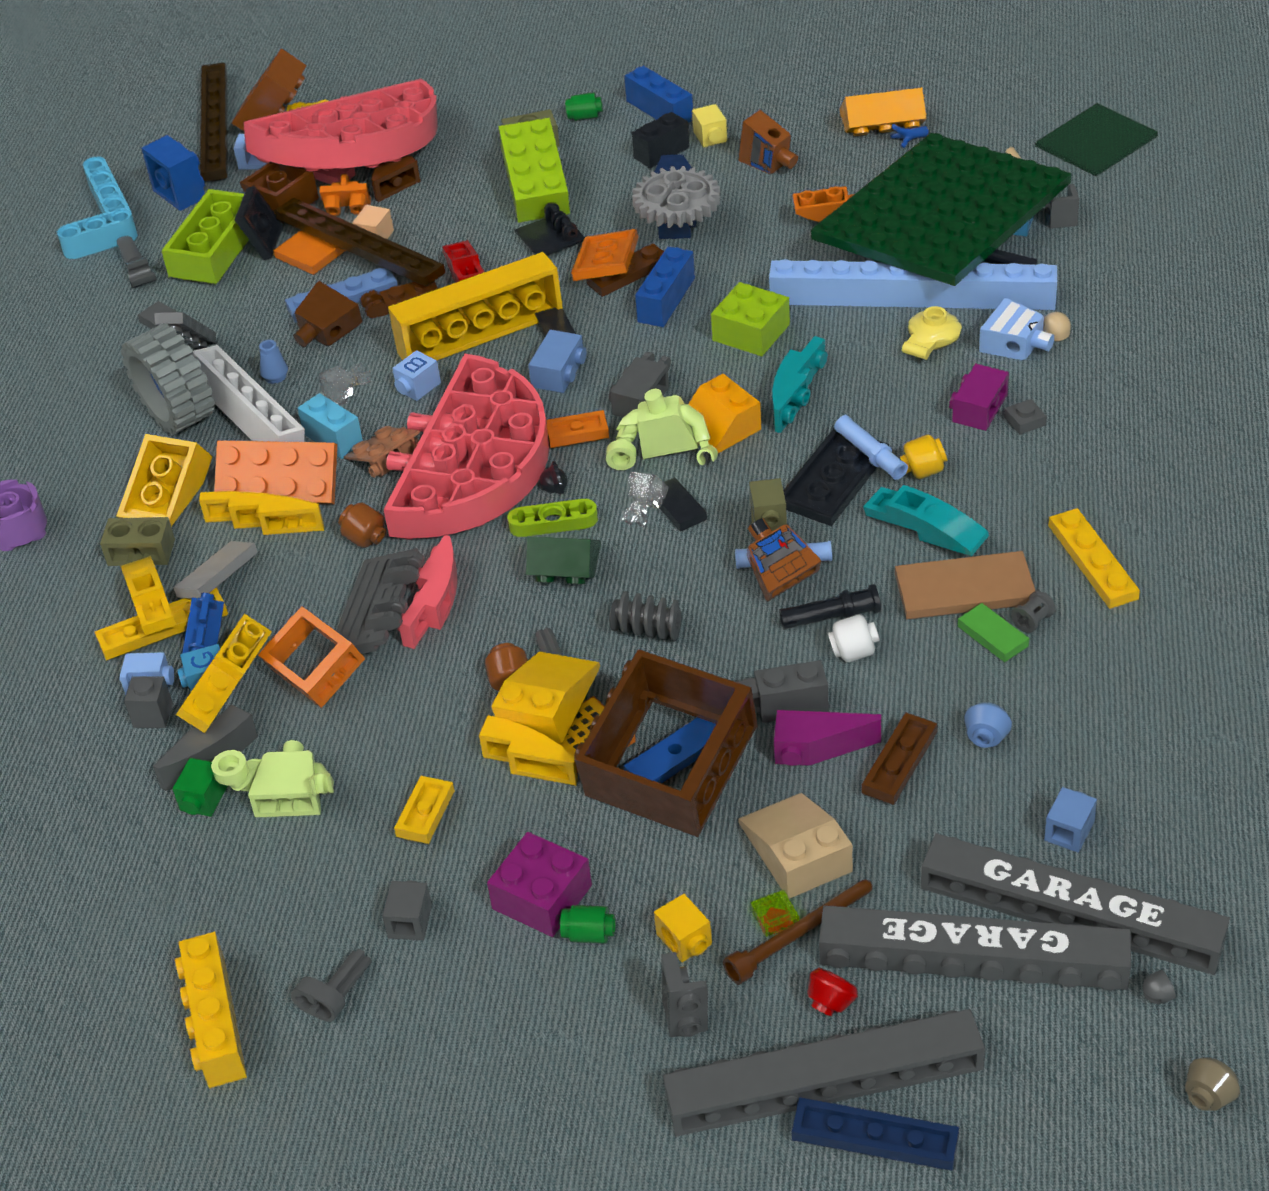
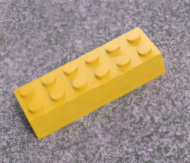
M544 252L389 306L388 311L397 353L402 360L416 350L435 360H439L538 324L535 316L536 312L555 307L559 310L563 308L557 267Z

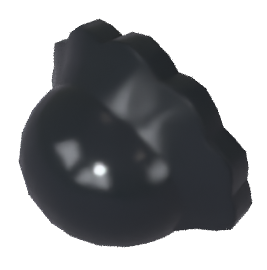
M553 461L550 468L542 472L540 485L548 493L563 494L567 486V476L562 469L558 468L556 461Z

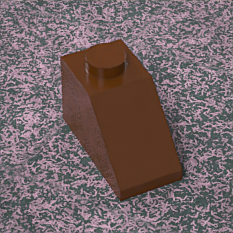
M410 155L401 157V160L398 162L388 161L379 163V166L375 167L371 178L375 201L380 202L421 182L417 160Z

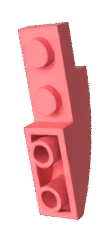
M444 535L439 544L433 547L430 557L424 566L419 568L420 576L416 581L419 591L415 593L407 611L401 614L403 621L398 631L401 635L402 644L405 647L415 649L429 627L441 630L453 606L457 589V567L451 537L448 535Z

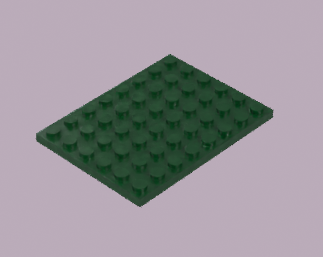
M930 133L811 229V240L956 286L1071 183V173L1062 171L1058 167L1038 164L1033 160L1013 157L1009 153H999L989 150V148L984 146L971 145L963 140L943 137L939 133Z

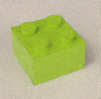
M739 282L711 313L712 341L763 356L790 325L789 297Z

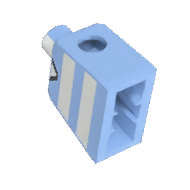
M1004 298L980 328L979 352L1025 360L1035 347L1050 351L1054 343V334L1043 331L1044 317L1041 313Z

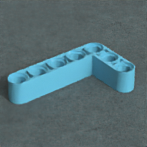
M91 157L83 163L89 188L102 214L66 224L57 231L63 254L68 259H77L118 246L117 239L123 236H130L133 241L138 236L132 212L103 157Z

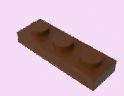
M654 243L645 246L633 253L627 273L586 279L587 285L604 297L649 275L664 251Z
M905 712L864 779L862 794L894 805L937 734L938 723Z

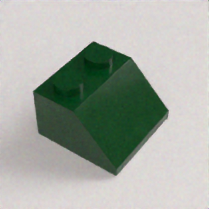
M527 536L526 575H535V582H554V576L566 577V583L585 584V578L595 577L601 540Z

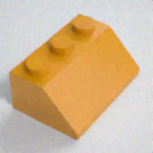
M923 88L845 97L840 106V115L846 133L862 136L869 134V130L879 129V133L894 131L891 128L893 124L898 127L904 126L907 129L920 127V124H923L926 120Z

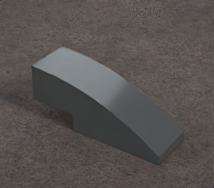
M231 704L209 726L205 733L193 726L153 765L160 788L167 791L174 787L189 758L212 762L215 756L227 750L243 751L258 737L252 715Z

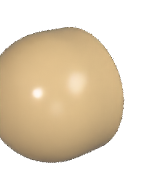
M1051 312L1044 317L1043 331L1054 334V341L1064 340L1070 335L1071 324L1065 314Z

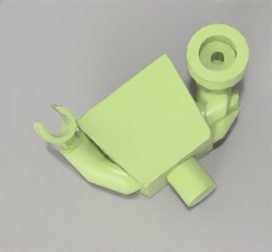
M660 389L647 391L644 395L645 401L638 404V409H633L623 417L616 429L619 430L616 436L617 440L611 442L606 450V462L611 468L627 470L633 467L636 462V448L631 442L635 440L639 432L643 459L698 449L699 444L701 447L697 453L699 464L704 465L706 463L703 454L705 451L710 453L713 462L718 456L717 449L708 443L710 435L704 416L690 405L685 404L678 395L663 397Z
M295 740L285 742L282 752H267L263 755L262 759L246 761L244 754L240 751L227 750L215 756L211 765L214 777L218 783L229 785L236 791L249 792L248 796L255 817L320 815V793H334V780L323 764L315 762L312 752L309 750L303 751V744Z

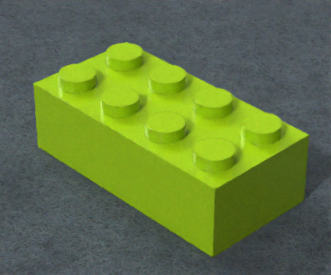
M550 118L498 126L501 151L518 223L545 218L544 207L547 203H556L560 211L570 214L568 189Z
M207 190L161 250L168 277L218 283L249 240L235 221L244 197L243 193Z

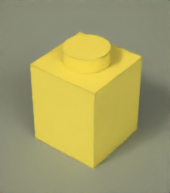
M716 104L692 110L693 132L703 147L727 142L726 118Z

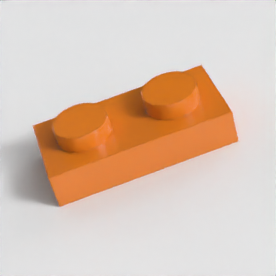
M604 410L546 420L551 448L609 438V429Z

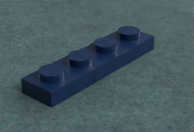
M799 1097L791 1137L793 1141L953 1171L960 1127Z

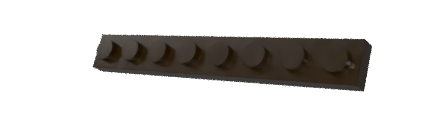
M225 62L201 65L200 174L204 181H219L228 178L227 67Z
M292 198L275 210L278 220L427 287L445 274L444 264L296 198Z

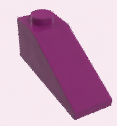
M777 710L774 734L775 764L810 766L881 743V714Z

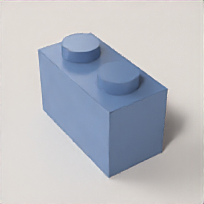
M549 330L528 365L531 384L534 388L560 393L565 392L569 383L574 381L580 364H584L586 359V348L583 347L582 335Z

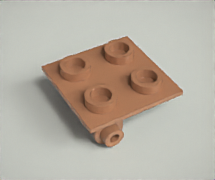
M382 427L374 433L375 436L370 440H364L355 444L352 447L353 451L345 455L344 459L369 462L370 467H368L370 475L372 477H382L391 471L387 469L386 465L389 452L413 454L419 442L415 436L420 431L406 429L405 427Z

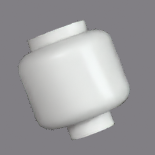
M860 614L836 621L833 624V631L828 633L835 657H841L845 662H853L873 655L875 652L874 642L880 641L875 623H867L866 618Z

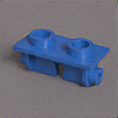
M201 593L200 598L192 597L182 654L218 644L224 601L213 600L214 595L210 593Z

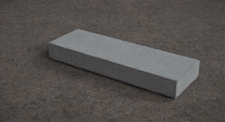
M230 541L173 587L176 596L192 599V597L200 598L201 593H210L258 553L255 543Z

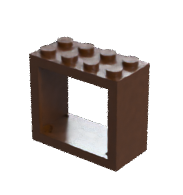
M638 649L633 659L628 660L624 665L622 678L618 685L609 691L606 706L602 713L594 717L585 742H581L575 751L574 761L576 762L585 796L699 837L757 727L752 688ZM653 702L716 724L681 790L616 768Z

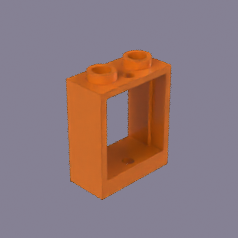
M303 606L289 618L281 630L258 654L271 670L320 708L327 703L365 660L364 656L350 641ZM315 629L336 646L304 681L283 663Z

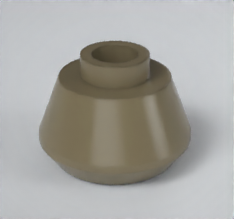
M1211 1057L1197 1058L1190 1063L1185 1089L1190 1102L1195 1107L1205 1111H1216L1239 1097L1240 1086L1238 1078L1225 1063Z

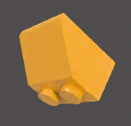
M723 373L700 385L688 404L704 416L710 435L708 443L714 446L718 453L761 430L760 401Z

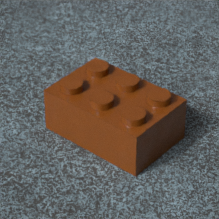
M281 48L247 95L232 124L244 131L245 121L282 113L286 108L284 105L292 101L298 92L296 89L304 81L305 76L302 73L307 65Z

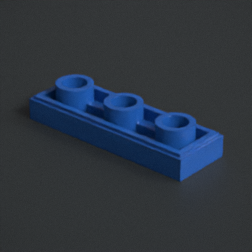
M696 718L625 764L623 768L630 773L663 783L698 759L716 724Z

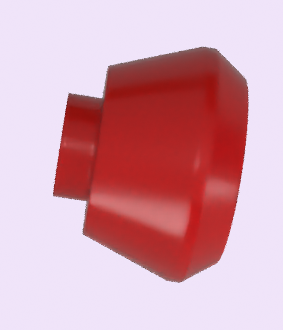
M820 967L810 972L807 996L813 999L811 1007L832 1016L834 1011L842 1013L857 999V986L846 979Z

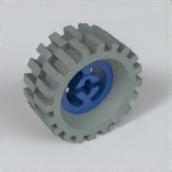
M162 323L122 344L121 354L124 357L122 361L128 369L126 371L128 378L132 380V386L141 397L140 401L143 406L146 405L152 418L155 417L156 423L160 427L163 426L165 432H170L171 435H174L213 414L215 401L211 396L213 394L212 389L206 382L208 378L205 373H202L200 369L201 364L192 355L193 351L190 346L185 345L184 338L180 334L177 335L176 330L172 326L169 327L168 324Z

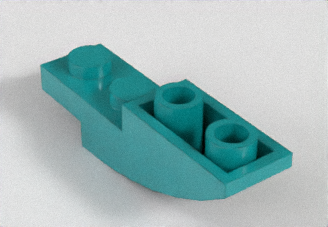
M814 336L802 352L790 349L781 362L774 379L772 393L775 432L781 433L788 423L791 424L794 421L801 407L807 405L811 395L808 385L812 382L813 376L817 371L822 369L827 362L828 354L825 352L824 338Z
M903 485L898 491L880 487L863 506L866 516L915 530L920 541L972 556L989 537L988 530L962 511L928 493Z

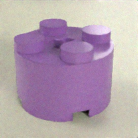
M15 479L0 482V550L10 551L17 546L40 540L46 534L47 517L35 486L27 481V485L19 484Z

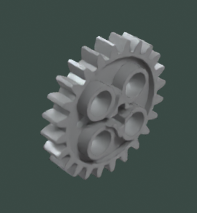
M671 166L670 171L661 168L659 174L650 172L651 178L643 176L642 182H637L636 188H633L632 200L635 213H640V219L647 218V223L657 221L658 227L663 223H667L668 228H671L673 224H677L679 228H682L683 223L686 222L692 226L693 220L703 222V216L711 217V211H717V205H720L721 197L718 181L713 180V175L711 174L705 176L704 170L696 173L695 167L689 171L685 169V166H682L680 170H676L674 166Z

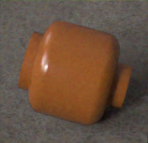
M363 502L355 505L350 504L344 509L338 523L341 526V535L361 548H367L373 543L379 544L386 534L383 514Z
M502 643L490 650V653L485 658L484 665L489 683L493 689L499 691L504 681L528 661L524 649L512 643Z

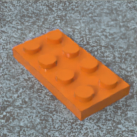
M217 440L214 492H257L288 496L317 504H335L338 444L329 442Z

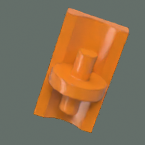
M348 174L341 175V182H335L329 186H320V196L327 213L334 216L341 214V207L349 206L351 213L356 215L362 211L365 205H371V196L368 193L367 183L349 181Z

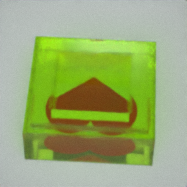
M784 890L750 902L751 912L765 937L779 933L800 920L798 913Z

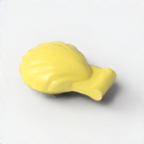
M939 306L928 307L924 311L918 312L909 320L908 330L911 337L903 344L902 352L927 360L933 350L955 342L960 336L962 325L956 316L951 315L944 308Z

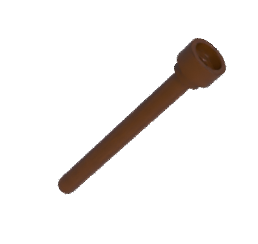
M863 879L823 905L848 907L870 893L873 885L871 881ZM823 905L749 952L746 950L742 952L735 951L724 958L723 966L730 979L737 985H741L753 977V972L757 970L759 963L820 925Z

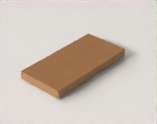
M1023 551L895 566V577L906 619L965 613L981 603L990 609L1023 606L1029 601V596L1035 591Z

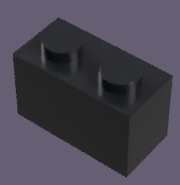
M671 111L633 131L634 159L651 169L658 165L662 155H677L690 148L688 121Z

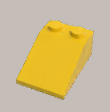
M145 434L116 517H168L172 527L204 484L213 456L197 442Z
M539 651L504 681L491 705L495 717L528 726L546 735L556 743L562 744L601 667L600 663Z

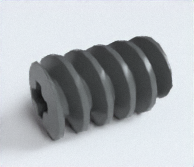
M624 591L621 598L615 599L612 603L609 614L610 629L617 631L620 628L624 633H629L633 630L636 635H642L645 632L648 637H655L658 634L660 639H667L671 636V639L676 641L681 627L679 600H674L671 607L667 608L666 598L661 597L658 606H655L654 596L649 595L644 604L642 603L640 593H636L633 601H630L629 592Z

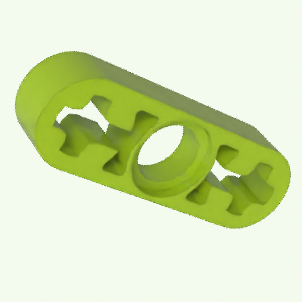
M575 499L517 507L508 513L507 519L509 531L512 535L527 537L590 528L597 523L598 513L594 501L590 499ZM550 515L560 516L559 519L553 521L545 519Z

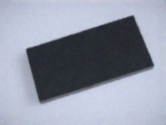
M833 428L783 490L786 510L832 526L877 467L870 463L868 456Z

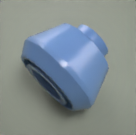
M992 703L976 704L970 707L964 716L968 738L975 745L982 748L998 745L1012 727L1011 719L1006 711Z

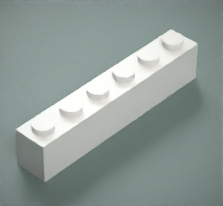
M218 345L193 351L192 355L195 359L199 360L201 364L200 369L208 378L206 382L212 389L213 394L211 396L215 404L252 441L304 442L305 428Z

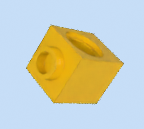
M685 893L654 911L656 934L672 952L677 953V958L682 963L692 956L702 954L708 946L712 945L710 921Z

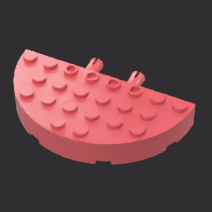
M417 79L245 121L246 151L256 156L258 160H267L294 167H304L307 171L361 166L375 168L379 166V163L388 161L398 162L401 160V157L409 155L427 145L436 135L438 127L436 95H434V89L424 80Z
M464 354L433 415L410 413L407 420V428L424 433L413 454L390 451L387 456L386 465L388 470L403 471L383 509L389 537L404 539L430 538L480 527L513 508L534 488L548 461L549 437L543 402L536 389L524 376L512 368L508 371L499 367V363L492 359Z

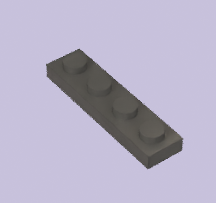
M184 312L154 313V324L156 326L162 323L168 324L169 327L172 326L176 330L177 335L180 334L184 338V342L190 344L191 348H207V344H216V332Z

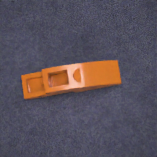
M847 186L830 187L816 191L806 190L801 193L793 194L795 213L804 218L821 222L854 194L848 195Z

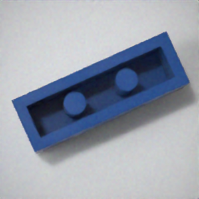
M645 66L638 67L624 75L626 101L655 119L672 111L688 121V123L693 121V99L691 93Z
M667 246L635 295L637 321L639 323L664 328L695 279L693 251Z

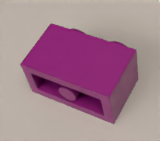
M975 363L969 374H964L958 392L954 391L950 398L949 408L953 409L952 422L987 431L1008 395L1009 372Z

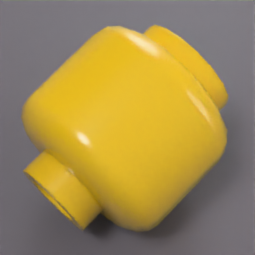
M929 434L906 442L903 448L905 455L900 456L901 461L908 465L906 474L912 472L914 477L919 480L941 472L944 469V462L948 461L940 439H934Z

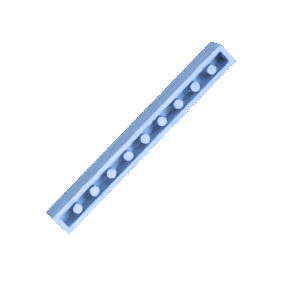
M783 259L771 260L769 287L770 291L789 297V305L923 308L939 306L942 308L996 309L1003 299L1007 298L1032 310H1055L1057 265L980 263L956 286L882 262H847L844 260L790 261Z

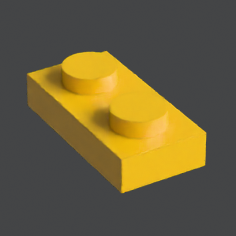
M420 776L394 827L396 837L429 844L455 791L453 782Z

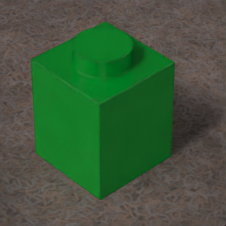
M189 758L172 788L180 811L190 815L199 814L212 817L228 785H222L216 781L211 768V761Z

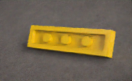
M1078 508L1049 517V528L1109 609L1139 600V588Z
M217 587L210 592V594L214 595L213 600L223 601ZM183 598L169 603L176 626L161 632L145 636L138 615L94 631L106 661L186 631L192 599ZM225 603L222 617L229 615Z

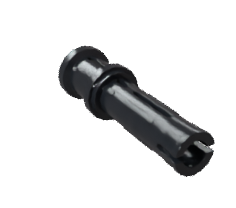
M870 584L867 589L854 592L844 590L837 597L795 607L779 609L782 627L785 630L834 617L844 616V618H848L868 611L878 613L881 612V603L876 585Z

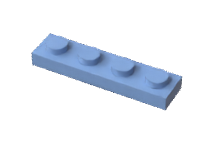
M378 268L372 272L349 277L344 281L327 286L358 303L363 293H369L372 290L380 292L393 286H398L390 270ZM309 292L299 293L294 297L285 299L286 307L295 323L297 322L295 310Z

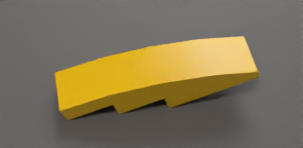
M200 492L199 503L205 523L232 521L234 529L261 527L263 535L324 531V522L320 506L317 503L288 496L257 492Z

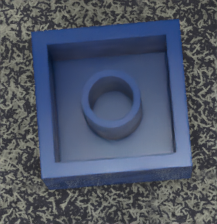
M168 135L141 147L152 189L155 193L179 211L200 201L205 194V182L199 172V159L193 151H189L179 141H175Z

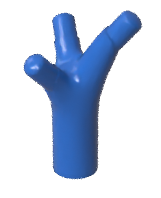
M895 124L891 126L897 132L891 134V139H904L901 144L902 148H905L910 140L928 135L927 126L910 129L901 128Z

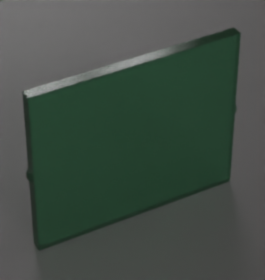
M1096 103L1037 140L1035 147L1097 177L1158 137V131Z

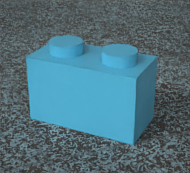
M319 393L297 408L301 426L305 428L304 435L314 442L338 444L337 457L340 459L353 451L352 447L355 444L363 441L358 417Z

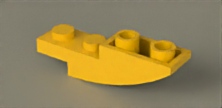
M151 556L121 565L120 567L145 636L176 626Z
M244 613L176 715L205 733L272 631Z

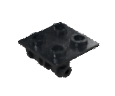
M547 203L545 205L544 219L514 229L515 233L534 255L544 252L548 256L551 253L583 242L585 238L577 226L570 221V218L563 211H560L556 203Z

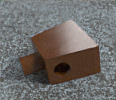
M318 281L295 310L299 330L293 336L296 342L303 347H306L313 339L325 346H331L363 322L359 305L321 281Z

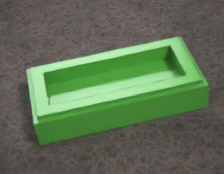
M983 603L958 618V627L1004 663L1029 646V638Z

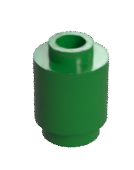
M595 92L571 95V98L565 99L568 119L578 121L598 118L599 112H603L601 96L596 97Z
M572 905L571 909H562L560 918L561 938H569L570 942L606 944L608 936L615 935L616 917L615 914H609L608 906Z

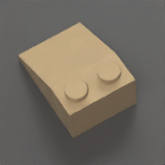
M803 793L738 819L741 828L787 899L853 872L852 843L837 821Z

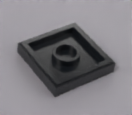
M252 186L245 191L235 221L262 259L267 260L272 258L273 250L276 247L283 225L276 218L275 213L258 189Z

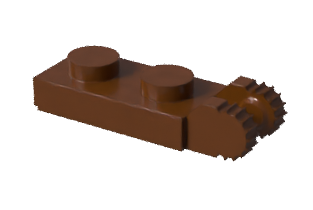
M414 281L400 286H393L380 292L372 290L369 293H363L360 303L365 308L366 315L373 319L388 315L389 306L439 288L435 281L427 287Z

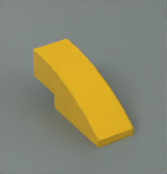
M487 716L479 734L483 758L509 762L511 774L577 785L578 774L574 756L561 745L528 726L499 717Z

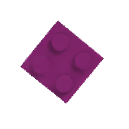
M527 831L487 882L492 909L550 937H554L560 929L562 909H571L572 905H578L592 886L588 858Z

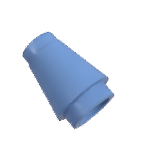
M265 340L259 345L260 375L268 383H279L286 378L288 366L274 340Z

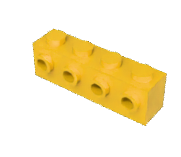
M216 932L178 941L181 957L175 958V964L179 979H185L186 986L180 987V994L185 1010L190 1009L191 1016L185 1018V1024L190 1040L195 1039L196 1047L190 1049L195 1071H203L209 1088L247 1078L225 959Z

